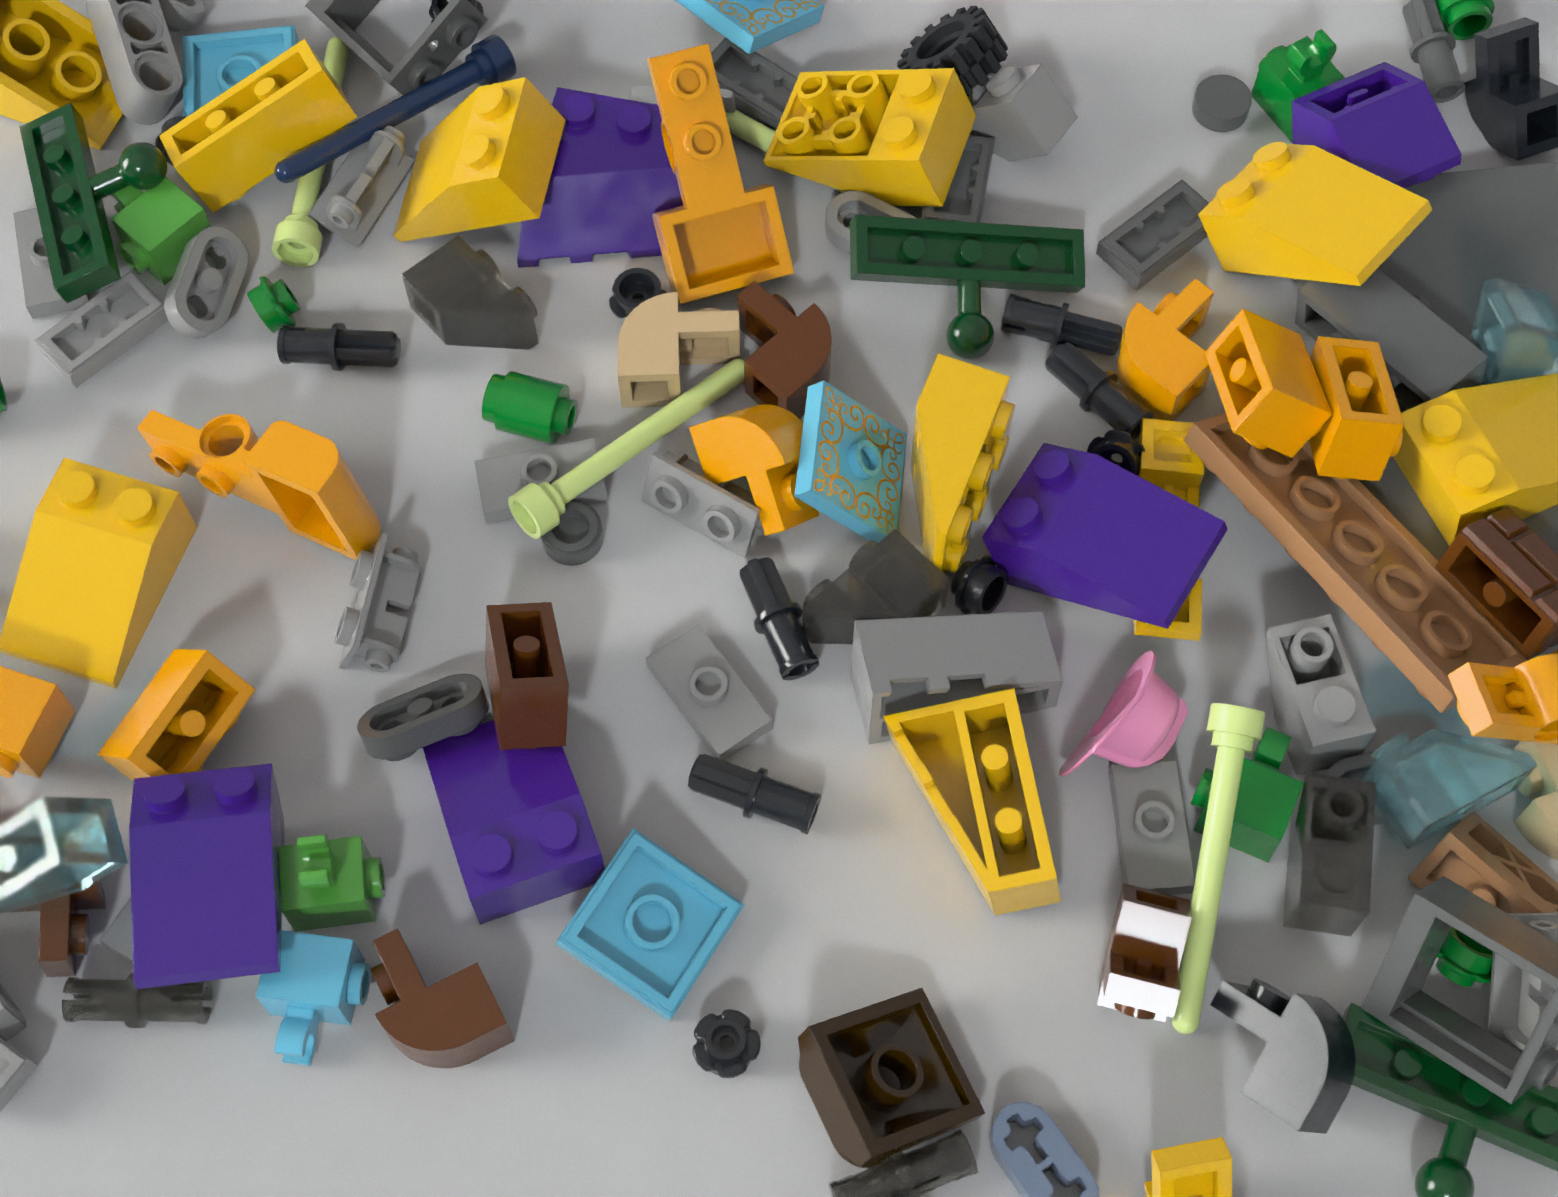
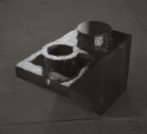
M459 235L401 274L410 307L446 345L530 350L539 343L534 318L538 316V312L531 298L518 286L511 289L501 279V273L489 254L483 249L475 252Z
M894 529L879 543L871 540L864 544L852 557L849 568L832 582L830 579H825L810 591L803 602V629L810 643L853 644L855 620L933 617L946 605L949 577Z
M1307 773L1287 861L1284 927L1351 937L1369 914L1376 783Z

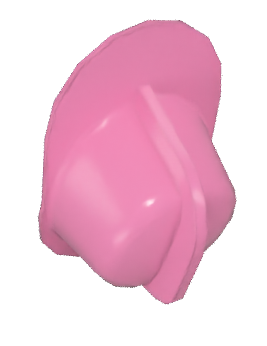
M1154 651L1145 652L1126 672L1111 695L1100 718L1063 763L1059 770L1061 777L1075 770L1091 754L1128 768L1147 767L1162 759L1172 748L1188 715V707L1176 691L1154 671L1157 658Z

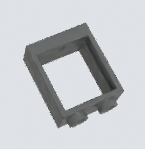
M310 0L305 5L377 74L402 95L439 77L458 54L473 43L478 31L488 20L468 0H446L448 2L446 7L394 67L355 31L380 0Z
M1442 876L1414 893L1361 1009L1506 1102L1513 1104L1533 1086L1543 1091L1558 1072V1050H1556L1558 1045V943L1447 877ZM1451 926L1555 988L1522 1053L1421 990Z

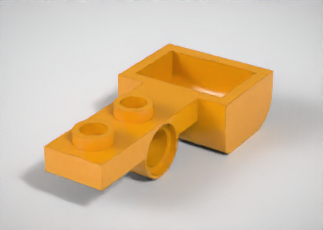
M709 43L647 58L662 118L661 132L671 169L676 175L683 206L652 214L667 277L672 292H678L679 303L683 304L749 286L754 281L760 283L793 274V265L774 186L762 184L747 189L743 187Z
M151 410L137 427L138 431L152 448L149 454L150 458L162 470L175 477H180L183 473L197 478L205 488L220 497L226 498L231 493L275 512L280 516L288 530L354 560H357L361 550L369 552L380 536L381 522L339 450L326 437L290 422L279 420L272 423L259 439L248 421L237 414L217 416L199 430Z
M1558 649L1551 654L1527 660L1516 667L1467 662L1448 674L1457 697L1458 713L1469 727L1472 736L1558 744Z

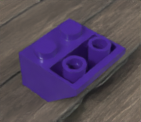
M1382 62L1292 100V144L1317 146L1404 189L1417 183L1429 181L1435 175L1461 164V152L1425 82L1387 62Z

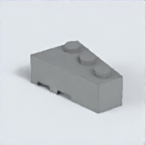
M1013 610L992 614L854 621L851 677L868 745L891 740L883 716L1012 688L1015 689L1020 714L1052 708L1057 705L1063 678L1043 611L1021 612Z

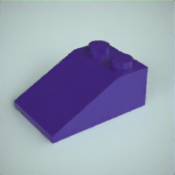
M1043 443L985 531L982 539L995 565L1007 573L1008 585L1168 629L1228 528L1225 521L1097 454Z
M492 720L478 725L467 734L450 736L423 747L451 844L469 900L480 925L596 883L605 869L602 853L562 746L499 750L495 723Z
M272 763L134 778L129 823L132 959L135 988L143 989L280 972L282 912L279 846L284 845V816Z

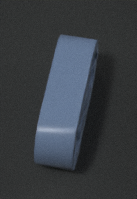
M1015 1102L1000 1111L989 1134L990 1149L995 1160L1022 1197H1052L1054 1193L1053 1185L1044 1174L1048 1170L1052 1172L1059 1184L1064 1188L1070 1187L1075 1183L1082 1191L1080 1197H1099V1187L1094 1176L1050 1115L1040 1106L1030 1102ZM1015 1121L1022 1129L1030 1125L1038 1129L1039 1133L1033 1145L1036 1152L1042 1158V1162L1037 1164L1023 1146L1017 1147L1012 1151L1006 1145V1141L1011 1133L1008 1123Z

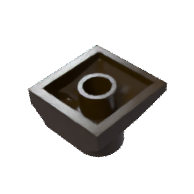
M923 988L808 1026L798 1037L801 1078L834 1148L844 1160L852 1165L861 1168L877 1167L893 1154L979 1119L985 1114Z

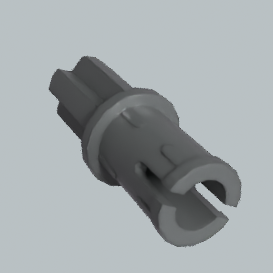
M1411 0V2L1403 6L1402 10L1413 44L1410 49L1411 59L1414 63L1420 65L1434 102L1444 103L1451 101L1465 90V84L1460 76L1453 54L1456 46L1455 38L1451 33L1446 32L1436 0Z

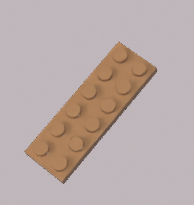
M1226 413L1193 423L1183 441L1202 460L1205 467L1227 486L1242 502L1244 508L1251 515L1255 516L1278 540L1287 554L1312 576L1326 591L1328 597L1346 612L1370 638L1373 645L1397 666L1413 683L1419 694L1429 700L1440 713H1444L1457 706V697L1448 674L1467 662L1516 667L1527 661L1436 570V565L1439 561L1358 479L1318 476L1309 440L1291 458L1268 447L1266 449H1258L1249 444L1242 436L1233 433Z

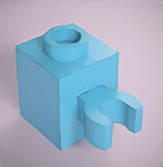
M281 930L280 972L260 975L256 998L270 1015L284 1017L277 1033L274 1050L276 1054H283V1063L311 1066L316 1050L319 1021L351 1026L355 1005L365 1004L370 989L371 966L365 963V958L353 939Z

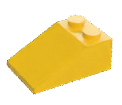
M0 0V115L26 124L71 103L83 117L89 146L101 150L124 114L117 104L91 20L59 0Z
M526 77L477 87L421 140L393 236L399 242L539 219L566 120Z
M1273 142L1257 150L1253 155V160L1233 180L1228 181L1218 189L1217 196L1198 216L1223 271L1361 286L1431 213L1432 207L1429 200L1317 146Z
M1558 373L1452 390L1401 413L1405 424L1403 427L1402 444L1398 454L1393 458L1449 547L1459 532L1467 525L1482 518L1486 519L1490 514L1507 506L1523 520L1558 504Z
M63 458L35 510L0 636L1 653L117 689L197 529L180 493Z

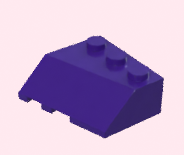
M557 87L552 106L566 121L540 218L521 222L517 257L518 268L539 266V259L570 257L571 263L593 262V255L627 252L631 258L662 256L652 214L683 206L676 175L671 169L661 132L662 118L659 106Z

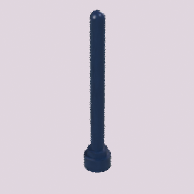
M491 35L472 45L471 53L466 55L465 63L278 162L274 169L276 178L282 183H292L368 142L376 131H383L386 126L395 127L475 83L483 86L487 83L490 85L511 78L516 73V64L509 47L497 35Z

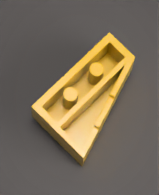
M1012 688L883 716L895 749L994 915L1061 902L1057 876L1015 689Z

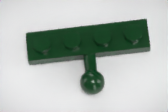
M69 103L19 127L54 290L66 303L121 279L102 199L128 186L139 190L155 188L164 180L167 173V161L161 150L150 143L137 142L123 150L117 165L96 174L83 117Z
M855 215L850 221L851 280L957 286L958 315L948 325L946 332L947 343L951 351L958 357L968 360L977 359L989 351L994 341L993 326L982 315L981 288L1078 293L1085 287L1084 229Z
M1351 1003L1346 1008L1343 1020L1350 1031L1356 1058L1352 1085L1447 1125L1438 1157L1426 1161L1417 1171L1415 1177L1417 1197L1474 1196V1181L1466 1166L1475 1137L1558 1171V1088L1548 1085L1543 1091H1540L1533 1086L1513 1104H1510L1361 1009V1006Z

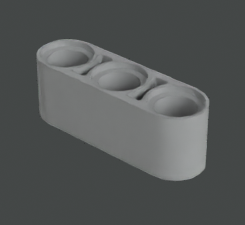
M85 0L101 55L121 112L138 124L152 125L159 123L165 118L183 82L182 70L159 0Z

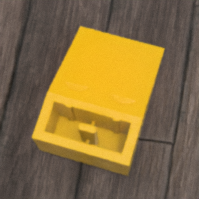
M954 68L800 72L763 161L768 167L845 192H866L892 206H943L976 114Z
M939 353L917 402L910 465L929 588L938 593L947 571L955 574L963 563L969 544V538H966L971 521L978 522L984 510L990 487L986 485L991 471H999L1010 440L1007 432L1016 406L1006 401L1010 376Z

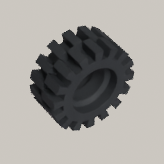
M970 6L966 10L963 7L957 9L953 17L949 13L941 17L940 23L936 26H933L931 23L924 29L926 33L922 37L916 36L910 42L912 47L903 50L900 55L903 59L898 61L897 67L899 68L898 70L954 68L967 97L973 94L972 89L975 86L980 85L983 87L990 81L987 76L989 74H996L1002 67L1000 62L1005 61L1008 56L1006 52L1008 46L984 9Z

